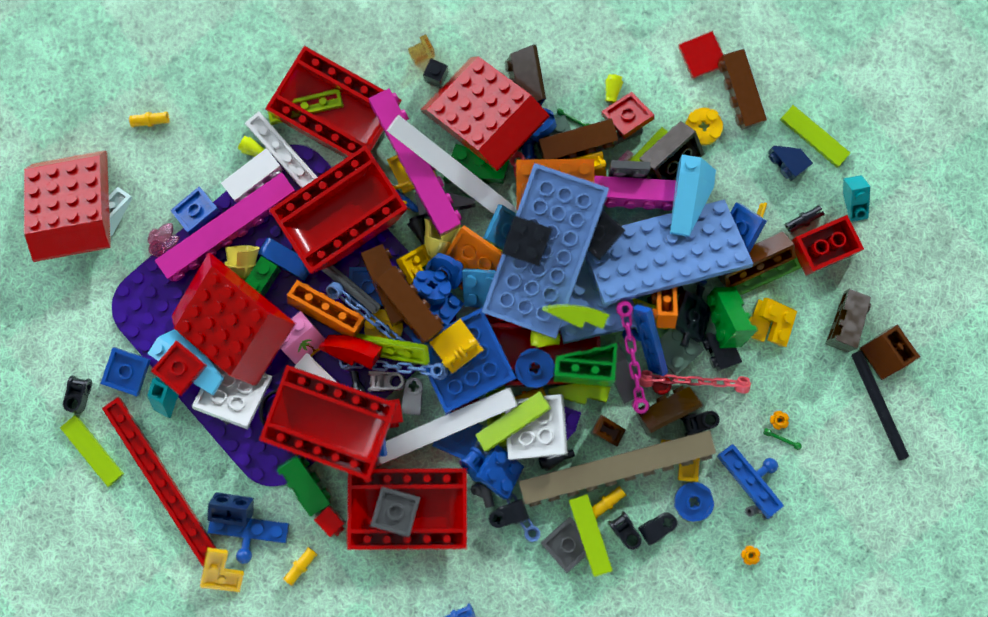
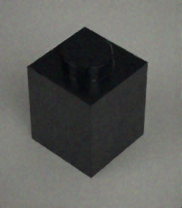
M430 58L423 73L424 82L441 89L449 73L448 65Z

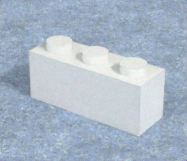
M266 148L221 182V184L234 201L238 203L279 175L283 169Z

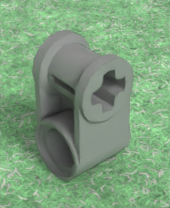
M369 371L370 387L368 391H400L405 387L406 379L400 373ZM398 376L401 379V383L399 386L394 387L392 379Z
M410 378L405 383L401 406L403 414L421 415L423 384L418 378ZM413 381H416V384L419 385V389H415V392H412V389L409 388V384H412Z

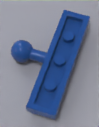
M636 304L632 312L637 324V330L631 328V335L635 337V340L641 342L648 370L664 376L668 373L652 309ZM623 330L622 332L624 340L627 336L626 330Z
M734 444L717 455V458L767 519L784 507L783 503L761 478L767 473L771 474L777 471L778 462L775 459H765L762 467L755 471Z
M251 518L247 526L243 527L210 521L208 533L243 538L242 547L236 553V559L241 564H247L252 558V553L249 550L251 539L287 543L289 523Z

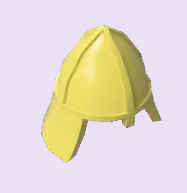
M425 218L424 245L428 255L431 258L438 253L445 255L461 227L440 237L431 219Z
M252 245L225 247L227 256L225 265L245 281L256 265L260 247Z

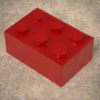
M848 215L791 240L795 245L796 257L806 276L864 250Z

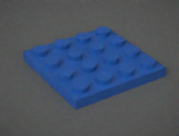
M483 308L460 318L483 348V351L453 374L448 369V375L442 380L428 376L446 414L517 379L486 314L482 312ZM456 321L444 326L443 330L440 333H438L435 337H437L439 334H441L443 331H445L447 328L453 325ZM417 340V341L413 342V343L422 344V342H421L420 340ZM430 341L424 344L428 345L430 359L428 365L443 364L442 359L429 343ZM425 367L426 372L431 373V368ZM437 368L436 374H439L441 369Z

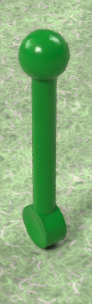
M562 108L557 109L558 115H565V117L582 127L590 125L565 113Z
M764 429V435L772 436L790 444L796 450L802 448L801 443H794L773 433L770 429Z

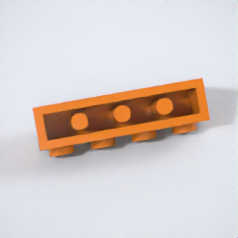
M297 280L287 294L288 305L342 335L356 337L364 326V317L360 313L350 310L342 303L334 301L326 294L316 291L306 283Z
M677 287L652 293L651 304H655L652 312L656 327L675 329L678 317Z

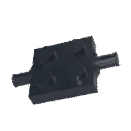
M701 285L697 286L695 295L687 290H683L680 292L678 299V317L675 328L682 333L683 337L680 346L685 348L688 347L690 338L696 342H703L711 315L710 306L702 298L705 287Z

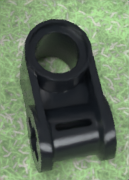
M74 375L69 377L63 400V408L66 411L79 414L85 410L92 388V379H79ZM77 400V407L72 409V402Z
M706 411L681 417L680 420L684 423L685 436H689L717 427L720 417L714 411ZM708 414L712 415L715 419L713 425H708L705 422V417Z
M523 499L500 506L489 515V523L494 528L517 524L529 519Z
M623 511L621 512L622 515L613 521L609 520L608 524L626 548L635 550L641 545V537L634 528L630 518ZM629 535H634L637 538V543L634 546L627 544V537Z
M664 512L642 524L638 530L648 546L673 531L677 526V519L671 513ZM666 517L672 519L669 527L666 524L663 525L665 523L664 518Z

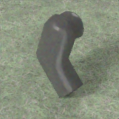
M481 483L472 485L471 493L483 498L485 508L495 506L491 489Z
M756 504L745 509L746 515L750 517L762 513ZM762 513V518L764 520L767 519L766 516Z

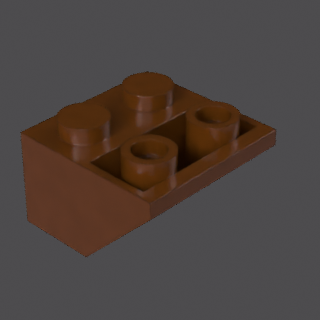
M898 324L888 328L859 348L881 380L920 358V355Z

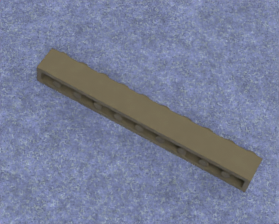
M709 430L521 480L519 484L524 503L533 507L540 505V500L548 499L549 502L559 500V495L567 493L568 497L579 494L578 490L585 488L587 492L598 489L597 485L604 483L606 487L617 484L616 480L623 478L625 482L636 479L635 475L643 473L644 477L653 475L655 470L660 468L663 471L674 469L675 464L681 463L682 466L693 464V460L700 458L701 461L712 459V454H716V450Z

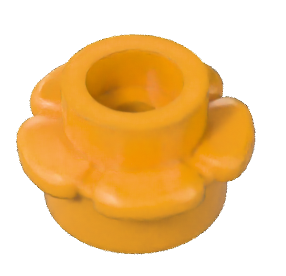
M775 411L770 417V423L777 430L785 429L789 425V416L785 412Z
M749 545L742 550L741 558L745 564L755 565L760 561L759 556L761 553L758 548Z

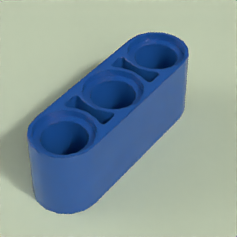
M267 237L258 254L305 281L310 273L298 254Z

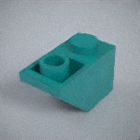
M862 175L843 178V196L851 222L869 219L871 186Z
M158 377L153 378L147 397L154 411L167 418H171L178 394Z

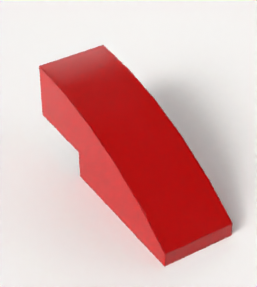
M328 335L319 345L318 349L351 366L357 362L371 369L379 360L383 347L352 336Z

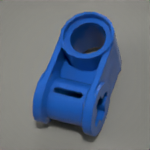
M471 447L467 456L464 459L462 458L459 464L462 468H467V473L474 482L482 483L476 476L486 458L478 448Z

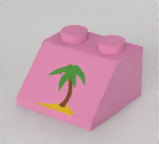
M301 311L291 319L296 324L281 346L282 351L295 364L306 353L313 357L320 351L318 349L319 345L325 340L322 334Z

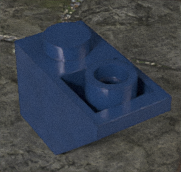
M774 145L767 152L770 161L773 164L777 163L781 168V174L791 181L813 164L800 148Z

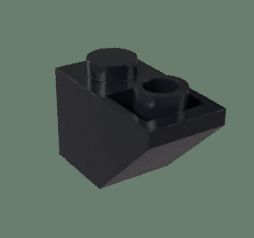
M710 332L705 334L702 343L705 350H709L711 354L709 360L713 369L716 368L718 372L742 362L737 348H720L716 335Z

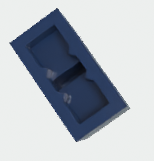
M216 492L208 503V521L246 527L253 516L254 498Z

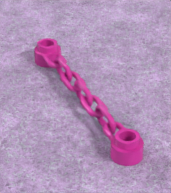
M621 301L616 305V312L620 315L622 326L626 328L627 333L625 347L631 357L629 364L630 376L635 381L632 408L635 412L643 414L647 412L649 403L645 399L643 388L639 385L641 371L639 363L635 361L634 353L637 350L635 337L631 335L630 331L633 307L629 302ZM626 305L628 307V311L626 313H623L622 307ZM624 317H629V323H624ZM632 340L634 350L633 348H630L629 351L628 341ZM637 365L638 375L634 374L633 376L632 366L636 367ZM641 390L642 397H637L636 391L640 393ZM640 403H644L643 409H638Z

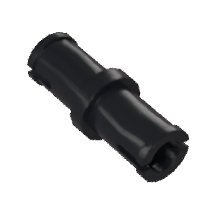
M817 205L805 213H800L795 219L786 222L785 227H788V232L792 234L803 226L807 227L814 220L825 215L824 211L821 212V206Z

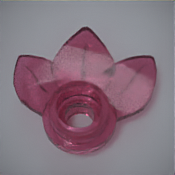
M172 223L163 224L159 229L153 228L148 235V243L150 244L148 250L152 256L160 257L178 243L180 237L172 235Z

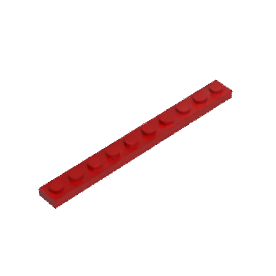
M117 397L102 407V410L200 564L204 567L207 549H217L126 405L120 397Z

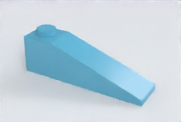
M682 155L677 165L670 234L690 236L714 188L716 169L700 157Z
M175 329L159 336L147 354L159 361L176 340L207 364V367L193 383L214 395L224 380L215 364Z

